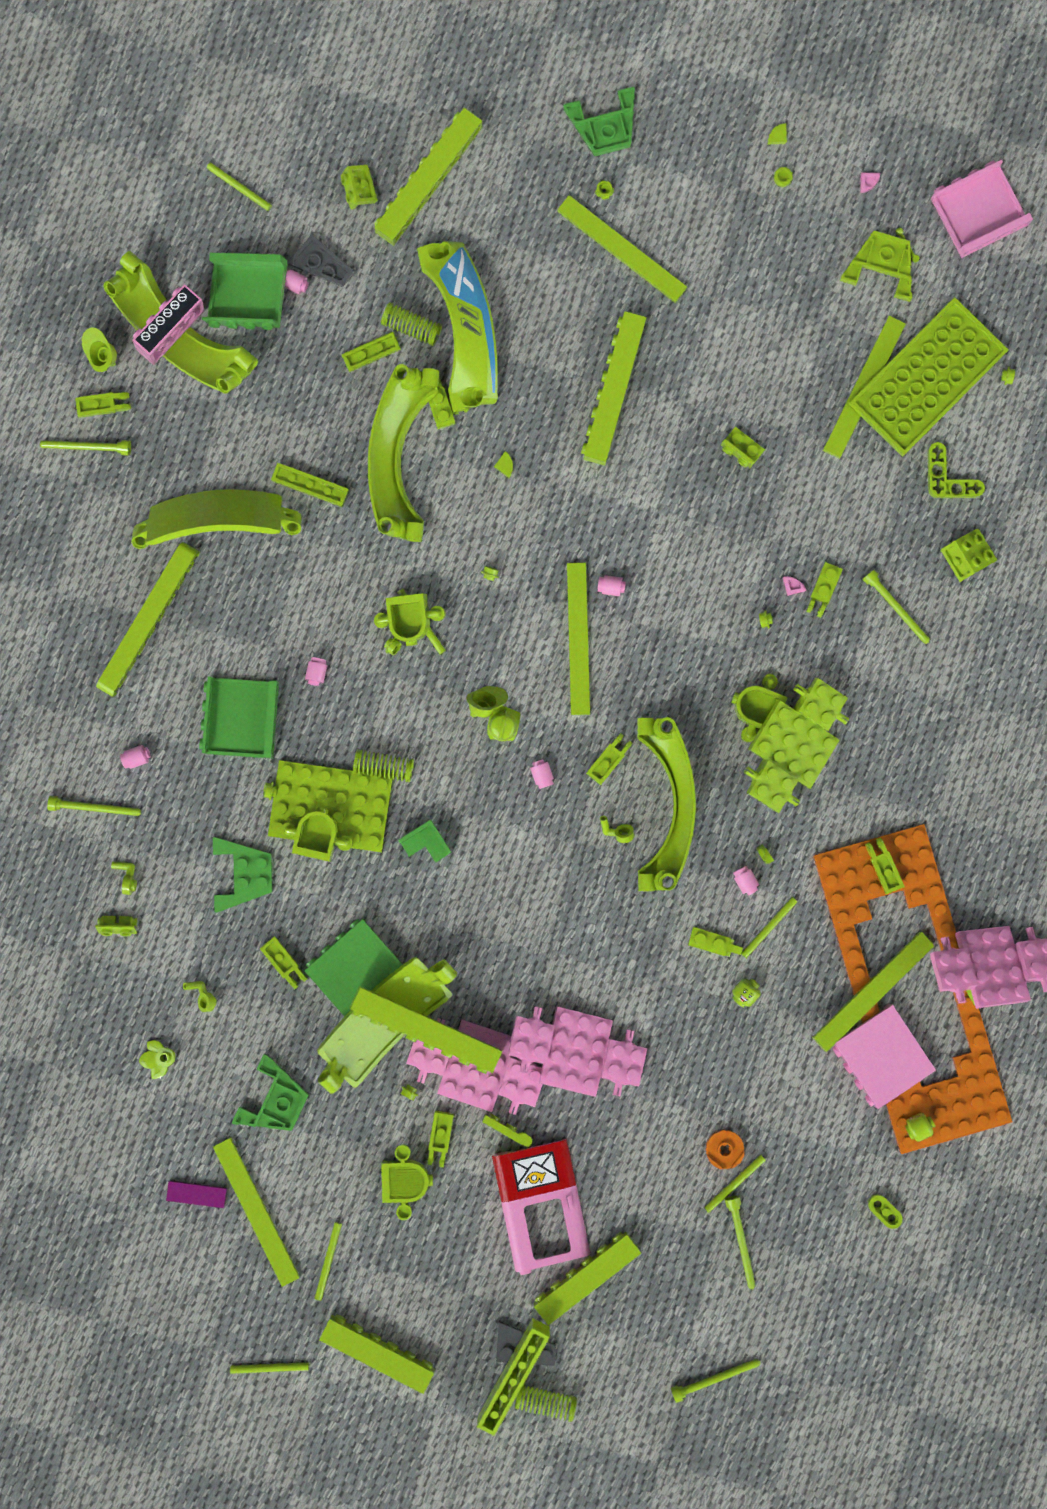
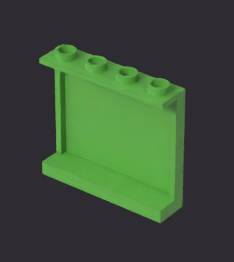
M210 253L209 260L214 264L208 317H202V320L212 328H220V326H226L231 329H237V326H244L246 329L261 327L265 330L280 328L288 261L281 254Z
M208 677L207 681L204 682L206 700H203L202 711L205 712V718L201 720L203 738H200L199 749L202 750V753L273 759L279 682Z
M359 919L355 920L349 926L351 928L349 932L345 934L343 931L335 938L337 942L332 947L327 945L321 951L322 956L318 959L314 957L306 964L308 967L305 970L307 975L344 1017L350 1011V1004L359 986L371 991L387 976L403 965L365 922V919L361 921Z

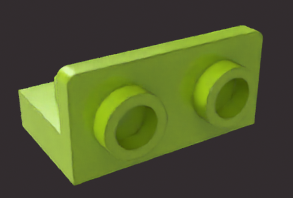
M368 165L347 166L341 174V183L345 188L346 201L349 203L350 209H355L358 205L376 203L378 199Z
M736 426L721 444L722 450L727 455L731 456L733 454L738 458L737 462L745 468L748 466L750 469L765 451L763 447Z

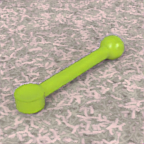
M897 228L896 234L899 235L901 239L906 240L905 236L903 235V229ZM911 248L912 261L917 263L919 256L915 255Z

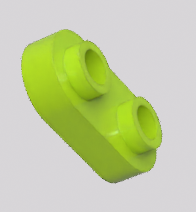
M874 1194L869 1198V1210L886 1227L896 1229L902 1224L901 1213L884 1196ZM876 1201L881 1202V1205L879 1207L874 1206V1203ZM891 1214L895 1216L893 1221L888 1220Z

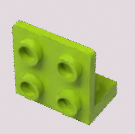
M978 528L941 549L959 582L997 561L993 551Z

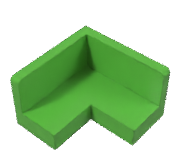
M429 820L398 840L409 857L424 847L427 848L435 863L452 853L432 820Z

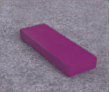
M170 1180L168 1182L166 1201L224 1208L227 1188Z

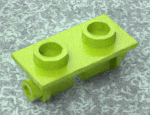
M102 916L97 920L98 925H95L98 933L103 936L120 934L121 936L128 937L132 934H137L135 926H137L138 921L133 916H120L119 923H116V916Z

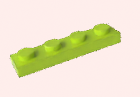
M278 462L271 481L342 508L349 492L348 488Z

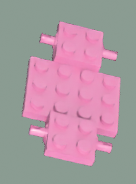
M1010 926L959 931L955 934L959 949L951 948L949 937H943L940 940L944 950L930 954L939 991L955 992L958 1003H964L966 999L963 991L971 990L976 1009L1028 1002L1031 998L1026 983L1039 981L1042 984L1043 992H1047V938H1036L1033 927L1025 929L1028 940L1020 941L1016 944L1014 943Z
M534 1007L532 1018L516 1016L507 1055L522 1060L519 1072L528 1074L530 1062L541 1063L543 1067L539 1080L540 1084L593 1097L597 1095L600 1078L615 1083L612 1095L621 1097L623 1085L639 1087L647 1048L639 1047L632 1043L635 1031L626 1030L625 1041L611 1040L609 1036L613 1020L561 1007H556L552 1025L540 1020L542 1008Z
M462 1019L458 1031L502 1051L494 1072L487 1071V1074L476 1070L477 1066L471 1063L467 1066L458 1062V1057L452 1055L449 1058L442 1055V1050L438 1048L431 1050L424 1047V1042L420 1040L413 1042L406 1064L415 1066L420 1070L417 1082H420L423 1075L421 1081L423 1084L425 1083L427 1073L443 1076L437 1094L490 1112L493 1111L497 1096L500 1095L512 1101L508 1112L512 1114L513 1111L514 1115L517 1113L519 1104L536 1106L543 1085L539 1083L542 1067L537 1066L534 1062H530L528 1074L519 1072L522 1060L507 1055L511 1041L510 1035Z

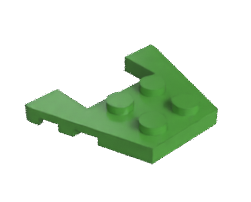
M634 87L617 92L621 106L619 111L584 119L580 101L563 105L564 112L594 157L631 147Z
M213 837V855L233 854L234 894L214 895L215 913L273 892L271 853Z
M264 1053L256 1070L274 1078V1081L259 1113L256 1114L240 1106L232 1124L292 1131L309 1094L269 1055Z

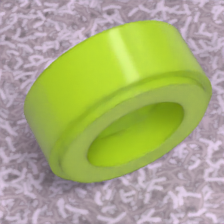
M787 167L778 168L773 177L775 184L780 187L788 186L793 179L792 171Z

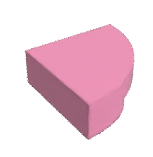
M861 172L860 193L870 191L871 188L873 189L880 178V173Z
M789 576L783 577L787 596L806 591L805 586L799 580Z

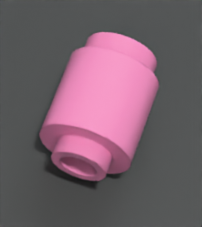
M291 269L287 270L285 288L299 295L302 292L305 293L309 285L307 277Z
M604 575V577H599L598 592H602L605 595L620 596L621 593H625L626 582L622 581L623 577Z
M311 657L305 680H308L309 685L319 686L320 683H324L327 670L326 660Z
M143 745L126 750L120 755L125 769H132L149 763V758H151L149 749L147 747L144 748Z
M543 759L533 762V767L530 770L539 789L553 785L552 780L554 778L549 763H544Z
M747 866L733 872L734 880L743 894L751 895L758 890L757 886L760 884L752 870L748 869Z

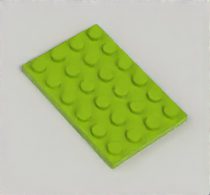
M279 760L275 783L277 792L276 797H273L268 836L295 840V836L292 838L282 836L280 831L282 825L292 823L297 828L302 817L310 812H315L317 807L328 809V815L335 820L338 828L337 838L346 835L352 838L353 849L382 853L393 781L392 776H390L391 779L388 776L384 778V775L380 778L379 774H377L378 777L375 774L371 776V773L368 776L367 773L363 775L362 772L359 774L358 771L353 773L351 770Z

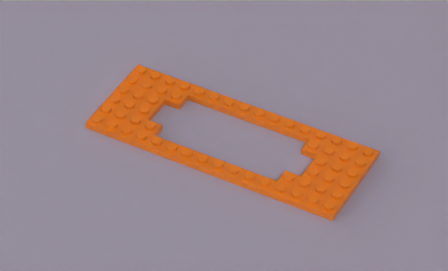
M924 824L813 855L853 995L870 981L854 924L872 920L867 903L868 900L889 895L885 894L870 860L871 857L866 849V843H870L873 846L877 856L882 854L877 845L876 839L881 838L887 851L891 854L904 887L889 894L903 891L908 909L927 904L940 951L944 950L940 940L943 937H949L951 948L959 949L955 935L956 929ZM966 990L963 991L966 999L964 1003H958L956 993L953 992L970 1049L969 1053L952 1057L957 1076L925 1086H921V1083L918 1082L886 1104L900 1154L1012 1123L979 1008L976 1009ZM877 1003L861 1018L862 1024L879 1013ZM919 1113H924L926 1117L931 1116L936 1126L932 1128L934 1133L931 1137L920 1142L915 1139L911 1140L905 1128L907 1119Z

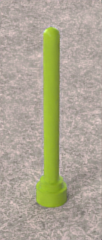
M45 440L40 442L41 448L117 451L121 455H131L130 440H121L117 444Z
M873 569L862 580L867 585L874 586L924 644H928L930 641L929 637L881 584L878 577L879 574Z
M52 795L49 796L47 804L48 811L66 808L139 816L142 813L139 808L63 801L62 798Z
M740 1196L725 1198V1204L732 1213L747 1285L749 1289H754L756 1285L739 1213L741 1205Z
M753 1359L685 1387H678V1385L671 1387L676 1403L681 1402L687 1394L756 1368L760 1365V1360Z

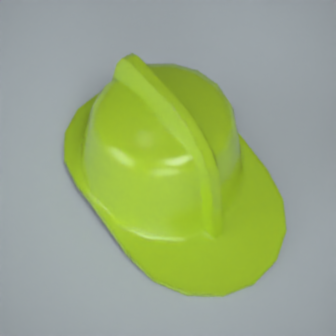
M91 327L87 329L82 336V347L91 367L96 372H104L109 367L115 366L117 351L114 345L107 341L103 332L98 328Z
M486 686L469 693L466 696V700L469 704L471 717L487 718L491 716L496 708L507 702L508 693L504 689L494 686Z
M503 705L496 708L488 721L487 734L489 739L513 741L518 732L520 712Z

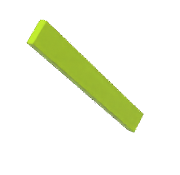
M570 195L557 209L558 213L674 303L686 291V285Z
M888 316L823 449L824 452L839 459L841 458L861 417L849 403L886 366L906 323Z
M567 563L571 715H590L586 563Z
M919 932L812 1037L824 1052H827L934 947L931 941L923 932Z
M230 1137L213 1146L281 1286L283 1287L299 1279L300 1275L232 1138Z

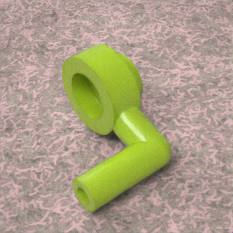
M607 816L600 817L604 835L615 836L616 840L620 843H628L634 839V829L631 825L622 824L613 829L609 827Z
M112 861L111 869L127 870L122 882V894L131 895L137 888V880H134L133 877L135 865L133 863Z
M203 981L183 983L184 990H199L198 1007L200 1011L211 1012L214 1010L216 998L211 992H207Z

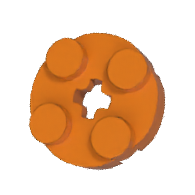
M721 1129L714 1132L708 1138L705 1152L710 1163L716 1168L732 1169L738 1166L744 1158V1144L735 1132ZM722 1145H729L728 1149L730 1152L728 1154L720 1153Z

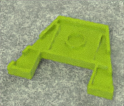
M874 230L843 273L840 281L856 286L861 269L866 268L899 278L894 298L910 302L912 300L910 241Z

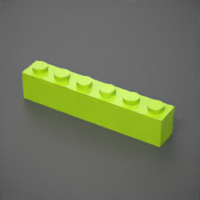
M621 1232L617 1233L612 1238L613 1242L609 1245L603 1244L597 1249L595 1256L592 1258L591 1256L586 1257L581 1262L582 1266L578 1269L572 1268L566 1273L564 1280L561 1282L560 1280L555 1281L550 1286L551 1290L546 1294L541 1292L535 1297L534 1308L548 1326L641 1254L640 1249L627 1232L623 1234Z
M341 1315L330 1316L319 1341L424 1395L435 1372L431 1362L425 1359L422 1361L416 1359L414 1353L407 1350L405 1352L399 1350L395 1343L390 1341L386 1343L380 1340L381 1337L373 1332L370 1334L364 1332L363 1327L355 1323L353 1325L347 1323L346 1319Z
M532 1318L478 1415L477 1428L495 1436L549 1340L550 1326Z

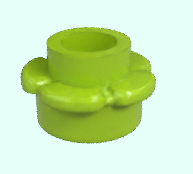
M601 181L596 185L595 193L597 197L606 200L613 195L614 188L610 182Z
M1008 366L1007 370L1003 369L1001 381H1005L1004 385L1013 384L1015 369H1010V366Z
M484 566L483 571H481L484 574L483 578L494 581L495 578L499 577L498 569Z
M764 610V612L759 613L761 627H768L769 629L770 624H773L771 612L767 613Z
M389 638L384 645L386 648L385 652L391 655L397 654L402 643L397 638Z
M273 781L271 783L265 782L263 798L271 800L272 797H276L277 786L274 785Z
M408 1084L406 1088L401 1087L403 1089L400 1094L414 1101L416 1096H419L416 1093V1088Z

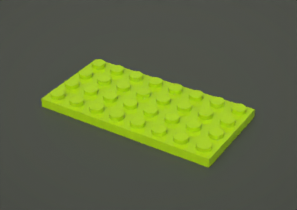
M954 297L850 401L849 405L903 457L1009 349Z

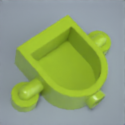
M424 593L385 598L387 614L378 613L374 617V624L378 628L389 626L395 638L406 642V646L418 645L417 641L427 634L430 627V618L434 621H442L446 616V611L441 606H434L429 610L427 594Z
M767 674L763 677V687L751 686L744 689L740 694L735 692L731 703L735 704L734 708L737 717L743 723L749 725L741 732V739L744 742L750 743L757 735L755 729L761 728L777 700H781L784 703L787 701L788 697L771 691L778 684V680L773 674Z
M317 807L315 812H310L302 817L297 828L292 823H285L280 830L285 838L295 836L291 853L328 862L332 861L335 845L342 851H348L353 846L351 837L343 835L337 838L338 828L335 820L328 815V809Z
M406 1144L397 1146L395 1157L398 1160L382 1161L381 1163L382 1203H400L397 1207L396 1215L401 1220H407L411 1217L412 1208L408 1202L419 1200L425 1195L428 1186H433V1174H429L425 1166L420 1162L407 1160L411 1150Z

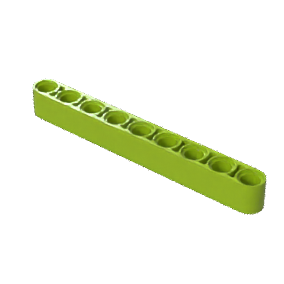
M185 542L179 544L99 678L96 688L111 697L116 696L118 687L121 688L127 678V672L131 671L137 661V655H140L146 646L147 638L150 639L156 629V623L160 622L166 612V606L170 605L175 597V591L179 590L185 580V574L189 573L194 565V559L200 554L199 550Z

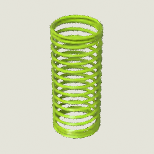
M391 302L387 304L381 318V325L389 326V328L393 327V330L397 329V332L401 331L405 335L408 334L409 337L412 336L417 340L420 339L421 342H428L430 346L436 344V335H440L442 324L436 321L433 323V320H430L428 324L429 318L425 320V316H423L421 319V314L417 317V313H415L413 316V311L409 314V310H407L405 313V308L401 311V306L397 310V305L394 306ZM394 317L393 325L390 327L391 320ZM399 317L398 322H397V326L394 328L395 322H396L397 318ZM402 320L401 328L398 330L399 323ZM407 320L406 325H405V329H404L403 332H402L403 325H404L405 321ZM410 323L409 330L406 333L407 326ZM414 325L413 332L410 335L411 328ZM418 326L417 333L414 336L415 329ZM422 328L421 335L418 338L419 330ZM426 329L425 336H424V338L422 339V334H423L424 330ZM430 331L429 338L426 341L427 333Z
M357 749L353 773L358 771L359 774L362 772L365 775L367 772L368 776L371 773V776L375 774L376 777L379 774L380 778L384 774V778L388 776L391 779L390 776H392L393 780L397 778V781H399L401 777V781H404V779L406 782L411 781V769L414 766V759L410 758L409 760L407 758L406 770L403 776L405 757H403L402 768L399 774L401 759L399 756L397 771L394 776L396 755L394 756L393 769L390 774L392 755H390L389 767L386 773L388 754H386L384 769L381 774L384 754L382 753L380 768L377 773L379 752L377 753L376 766L373 772L375 752H373L369 770L371 751H369L367 766L364 772L367 751L365 750L363 765L360 770L362 749Z
M525 1385L520 1389L516 1397L515 1410L519 1409L521 1399V1411L523 1410L525 1396L528 1391L525 1412H527L530 1394L532 1393L529 1412L531 1413L536 1394L534 1414L536 1413L538 1398L541 1394L538 1415H540L542 1400L545 1395L542 1415L544 1416L546 1402L549 1397L548 1417L551 1401L554 1396L551 1418L553 1417L555 1403L558 1398L555 1419L558 1416L561 1400L562 1408L559 1419H562L564 1403L567 1399L564 1421L567 1417L570 1400L571 1407L568 1422L573 1421L577 1397L570 1396L569 1398L567 1394L564 1398V1393L560 1397V1393L556 1395V1392L551 1393V1390L547 1394V1390L543 1392V1389H540L539 1391L538 1387L534 1392V1387L530 1390V1386L526 1388Z

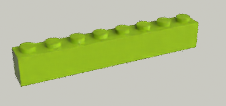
M466 108L455 114L452 120L453 123L450 127L447 126L443 130L441 139L438 142H434L429 155L422 158L419 163L420 167L416 172L413 171L410 174L408 183L405 187L402 186L398 190L396 199L389 202L382 217L379 216L375 221V233L394 246L483 128L482 120Z
M624 311L623 317L619 316L616 328L620 329L618 335L614 334L611 346L615 347L613 353L609 352L606 364H610L608 371L604 370L601 382H604L603 389L599 388L596 400H599L598 407L594 406L591 418H594L593 425L589 424L586 436H589L588 443H584L581 454H584L583 460L604 466L606 464L646 322V317L626 311Z
M361 986L358 987L349 1007L350 1010H353L352 1014L359 1018H363V1016L371 1018L369 1022L377 1026L384 1024L388 1026L387 1030L398 1034L400 1031L406 1034L405 1038L413 1042L420 1040L424 1042V1047L431 1050L438 1048L442 1050V1055L449 1058L452 1055L458 1057V1062L467 1066L471 1063L477 1066L476 1070L487 1074V1071L494 1072L502 1054L500 1049Z

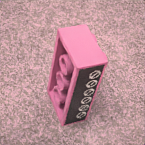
M185 284L181 288H176L172 293L173 297L169 301H164L159 307L160 311L156 315H151L146 321L147 325L143 329H138L133 335L134 339L132 341L136 350L153 365L205 311L202 299Z

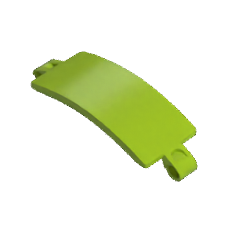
M236 489L202 491L179 496L152 506L149 512V519L134 526L132 545L135 548L144 549L148 545H156L175 538L211 531H247L278 534L281 532V525L287 534L297 535L301 531L302 516L296 510L282 507V496L278 494Z
M413 957L387 976L371 991L428 1016L450 999L452 993L445 985L453 981L458 972L444 959L427 968L417 957ZM350 1010L317 1049L318 1054L328 1063L318 1077V1083L330 1094L335 1093L341 1087L344 1079L353 1088H356L390 1049L406 1034L400 1031L398 1034L387 1030L388 1026L384 1024L377 1026L369 1022L371 1018L366 1016L359 1018L352 1014L353 1010Z

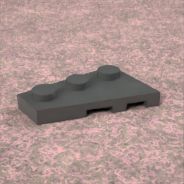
M313 235L304 242L287 262L289 266L340 287H343L355 274L353 269Z
M499 1321L496 1362L508 1363L524 1334L522 1330ZM547 1341L535 1365L555 1366L556 1344Z

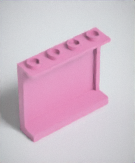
M1002 160L996 163L991 161L979 171L975 169L968 173L967 177L963 179L959 177L953 180L951 185L947 187L944 185L934 190V194L931 197L961 258L1028 226L1033 220L1030 213L1025 215L1000 167L1003 163Z
M892 1004L883 1007L884 1010L843 1036L832 1048L838 1058L842 1057L845 1061L843 1066L849 1074L852 1073L856 1078L854 1083L859 1090L863 1089L866 1093L864 1098L870 1107L874 1105L877 1109L936 1071Z

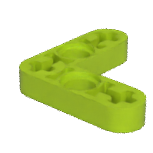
M936 442L928 448V491L932 497L977 498L984 493L985 486L980 480H947L946 447L944 444ZM936 447H938V450L942 451L938 455V460L942 459V462H932V460L936 459V453L932 452V450H934ZM935 465L940 466L942 469L941 475H935L932 472V467ZM932 478L943 479V481L940 480L938 482L939 488H942L939 494H937L936 490H933L936 486V480L932 481ZM953 484L960 485L961 492L959 494L952 492L951 487ZM974 484L980 488L977 494L974 490L966 491V488H971Z

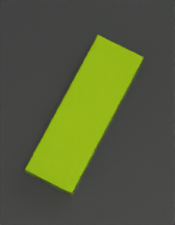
M391 332L341 355L350 373L401 350L394 332Z

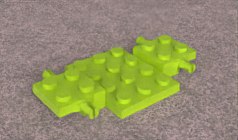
M815 678L807 689L799 684L795 685L793 690L801 696L794 708H791L781 700H777L748 750L763 760L756 771L749 766L745 768L744 774L752 778L751 785L746 793L777 813H780L787 801L795 807L798 806L800 799L792 795L796 784L799 782L808 789H811L840 741L827 731H829L836 719L844 725L849 721V717L841 713L842 707L848 698L819 678Z

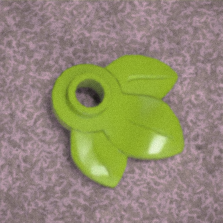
M151 1040L147 1042L149 1051L140 1056L139 1063L144 1068L151 1069L152 1079H159L166 1075L168 1067L175 1062L176 1055L172 1049L164 1047L160 1041ZM163 1055H166V1061L163 1059Z

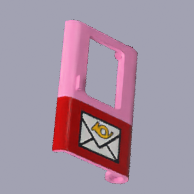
M567 1139L514 1152L505 1151L493 1154L492 1160L515 1272L525 1275L531 1273L533 1269L590 1255ZM553 1199H560L570 1243V1251L541 1259H534L524 1207Z

